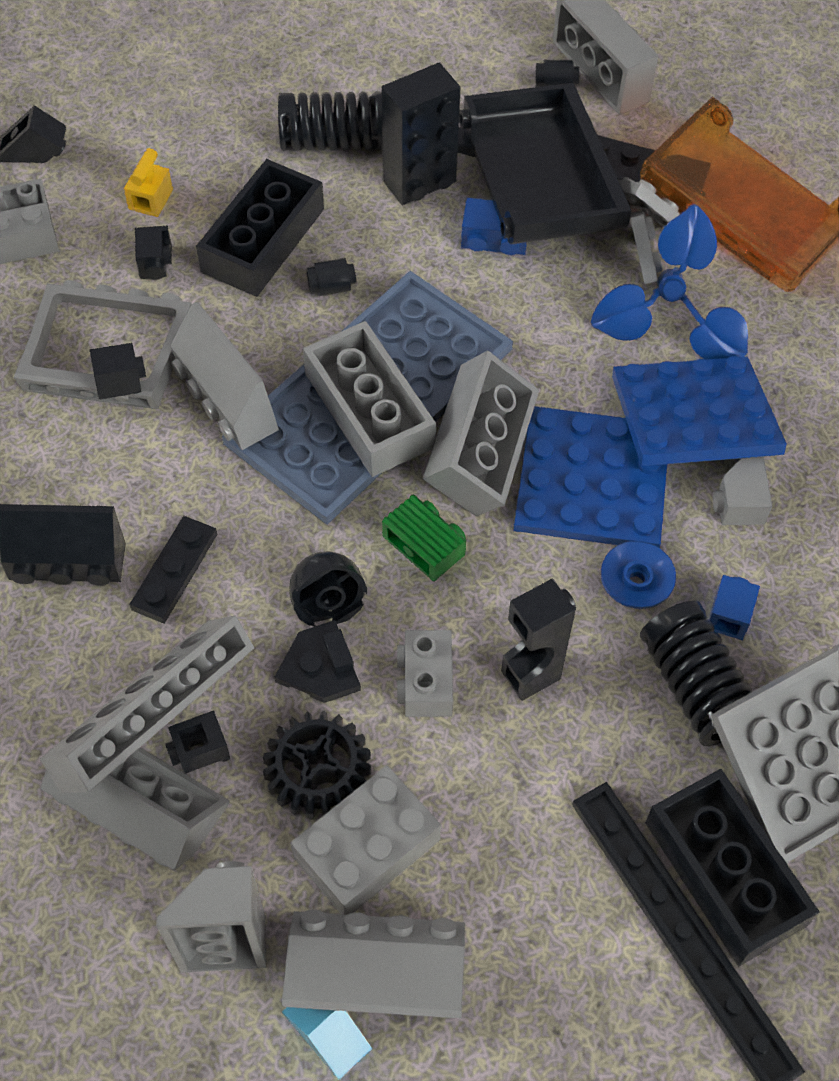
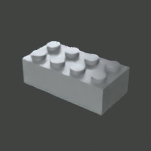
M557 0L553 33L554 44L569 60H573L574 66H579V71L613 109L621 115L650 102L658 62V55L655 50L648 46L638 35L637 31L632 29L620 16L619 12L614 10L606 0Z
M366 321L303 348L305 375L371 477L433 449L436 440V422Z
M488 350L463 363L460 366L423 480L475 516L505 505L539 389Z

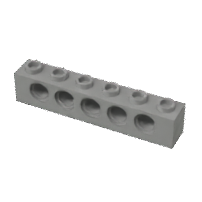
M236 615L207 621L40 758V761L61 793L89 792L254 649Z

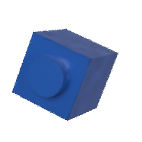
M723 575L709 616V621L715 626L713 632L743 641L752 619L760 586L750 583L742 577Z

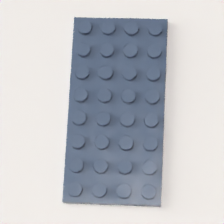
M412 271L404 275L343 329L346 330L364 321L368 323L435 422L446 411L460 366L487 350L502 360L513 347L511 339ZM303 364L268 395L279 428L278 431L244 450H241L233 439L227 441L222 436L223 445L328 525L380 474L371 477L305 375Z

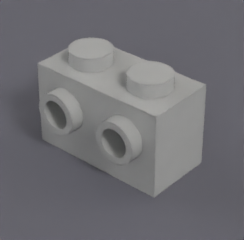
M405 630V645H397V668H405V680H397V704H405V717H452V630Z

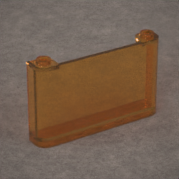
M712 96L645 160L640 172V178L653 185L657 189L655 194L661 199L666 198L674 202L679 207L677 212L680 214L690 205H698L710 219L719 244L774 285L786 292L794 291L839 243V197L829 206L733 135L730 130L734 120L730 109Z

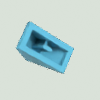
M287 1007L282 1011L283 1015L338 1080L372 1050L346 1011Z

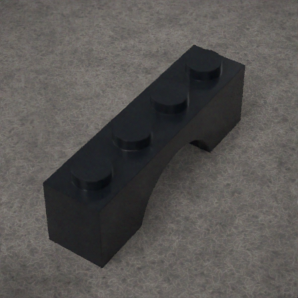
M553 578L510 601L508 621L522 640L503 655L501 672L521 701L561 680L576 612V604L571 594L566 589L561 590Z

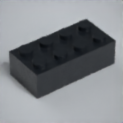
M440 62L382 86L383 182L401 205L412 201H419L425 195L439 189H446L457 181L461 87Z
M266 159L196 245L201 273L258 297L323 212V182Z
M722 769L713 772L651 807L645 824L738 967L806 928L820 913Z

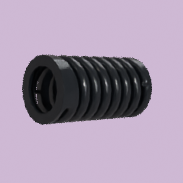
M375 91L369 97L366 92H360L357 103L355 93L348 92L345 105L343 93L336 92L334 94V107H332L331 94L324 92L322 94V110L320 109L319 94L313 92L310 94V113L306 93H299L298 104H296L293 93H279L278 128L281 151L288 150L290 145L293 150L300 151L303 144L308 151H313L316 146L319 150H326L328 146L331 150H337L339 146L343 150H349L351 146L355 150H361L363 145L366 150H382V91Z
M695 600L676 604L652 618L642 628L640 638L647 644L648 652L654 657L656 666L661 669V675L668 682L669 689L673 694H676L675 700L683 707V714L687 719L691 720V728L695 732L700 733L699 742L701 745L713 746L722 742L718 733L714 734L716 728L710 715L750 694L752 688L747 682H743V673L736 669V661L732 657H728L729 650L726 645L721 644V636L717 632H713L715 627L713 623L705 620L707 619L706 611L701 603Z

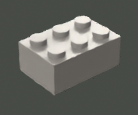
M386 765L290 842L293 858L340 914L347 915L357 911L438 843L441 836V824L389 766Z

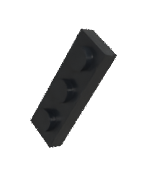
M183 516L130 602L131 610L165 624L218 535L216 528Z

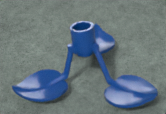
M692 204L663 228L658 239V250L663 260L670 265H680V267L666 269L660 273L657 281L658 288L653 290L652 296L647 301H645V293L639 285L624 284L614 288L596 306L591 318V324L594 328L615 339L623 341L635 340L644 335L650 328L652 314L647 307L653 305L659 296L670 302L682 300L697 322L701 324L694 328L689 336L693 350L700 357L706 360L729 358L732 356L745 357L748 353V327L744 317L733 308L717 307L707 314L706 319H704L685 294L686 283L681 273L686 270L687 266L697 270L707 267L712 262L717 250V237L710 219L698 205Z

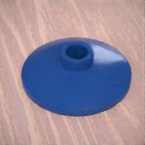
M630 541L617 545L605 556L601 566V581L606 592L618 603L634 609H648L660 605L671 595L676 583V570L670 557L659 547L647 542ZM639 577L643 583H634L630 578Z

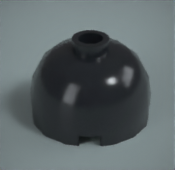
M332 551L317 552L306 557L296 566L290 578L289 594L291 603L298 618L309 626L315 627V622L333 618L332 621L335 620L336 624L350 620L361 610L364 605L362 598L364 593L367 594V586L356 564L345 555Z

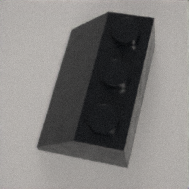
M0 504V559L9 580L19 584H31L34 580L51 581L58 585H68L72 581H88L98 586L107 585L109 582H121L126 542L114 506Z

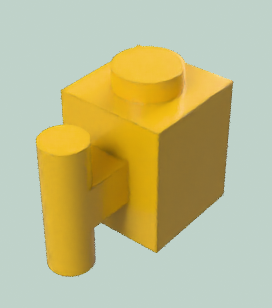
M151 148L145 150L127 181L124 192L128 210L158 217L170 197L173 187L169 169L153 165L158 154Z

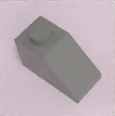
M764 456L741 458L723 476L719 490L713 493L714 512H720L722 525H763L766 523L772 509Z

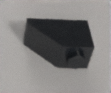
M34 105L0 136V162L46 163L53 156L58 157L66 146V140H64L66 125Z

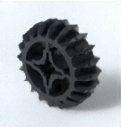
M324 710L319 715V719L314 720L311 713L307 711L304 714L305 721L301 723L292 716L289 720L291 727L289 730L278 726L276 731L279 739L269 738L267 745L271 752L264 753L263 763L268 766L263 770V776L265 780L271 781L268 784L269 793L272 795L279 794L277 801L281 807L291 803V813L297 815L303 807H306L307 818L310 819L314 818L315 809H322L323 816L328 813L331 806L338 805L367 781L364 777L369 776L372 771L371 765L367 763L371 759L370 749L364 748L366 744L364 735H355L356 726L353 722L343 726V718L340 714L334 717L332 721H328L327 713ZM318 739L312 745H302L304 742ZM335 743L343 748L349 756V768L342 766L340 760L332 756ZM324 759V764L318 763L319 760ZM287 760L293 762L295 768L302 771L299 786L293 783L284 771ZM310 764L316 765V767L313 768L312 771ZM322 783L334 784L325 789L315 790Z

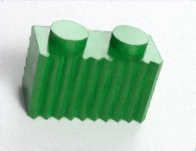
M413 494L404 503H401L398 508H395L393 512H390L388 517H384L382 520V536L429 577L430 580L435 582L465 556L466 536L455 523L447 524L439 517V511L430 501L425 500L422 502Z

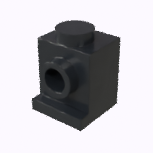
M168 225L135 228V259L140 279L158 280L167 277L166 265L172 264V243Z
M214 710L168 727L173 740L165 743L173 766L181 764L184 774L221 760L225 762L231 759ZM197 744L203 745V746H201V747H198V748H196V749L191 750V748H192L194 745H197Z

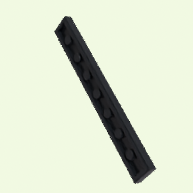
M607 781L573 800L572 806L756 1081H793L804 1074L805 1070Z

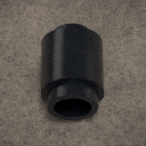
M544 60L543 63H536L535 87L567 83L579 84V66H574L573 60Z
M346 258L316 262L313 267L306 268L310 294L319 293V296L347 292L351 291V284L356 283L353 263L347 264Z

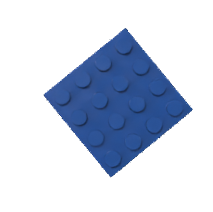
M748 356L613 366L612 379L641 466L785 455L787 443Z
M534 406L527 430L513 531L620 545L630 541H642L660 548L667 464L641 466L626 418Z

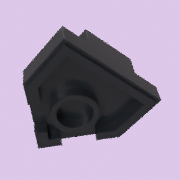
M335 620L298 632L274 676L276 683L287 688L293 687L323 703L361 691V685L354 669V661L341 629H338Z

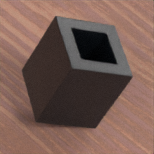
M133 343L89 350L99 400L142 392L139 378L146 377L143 357H135Z

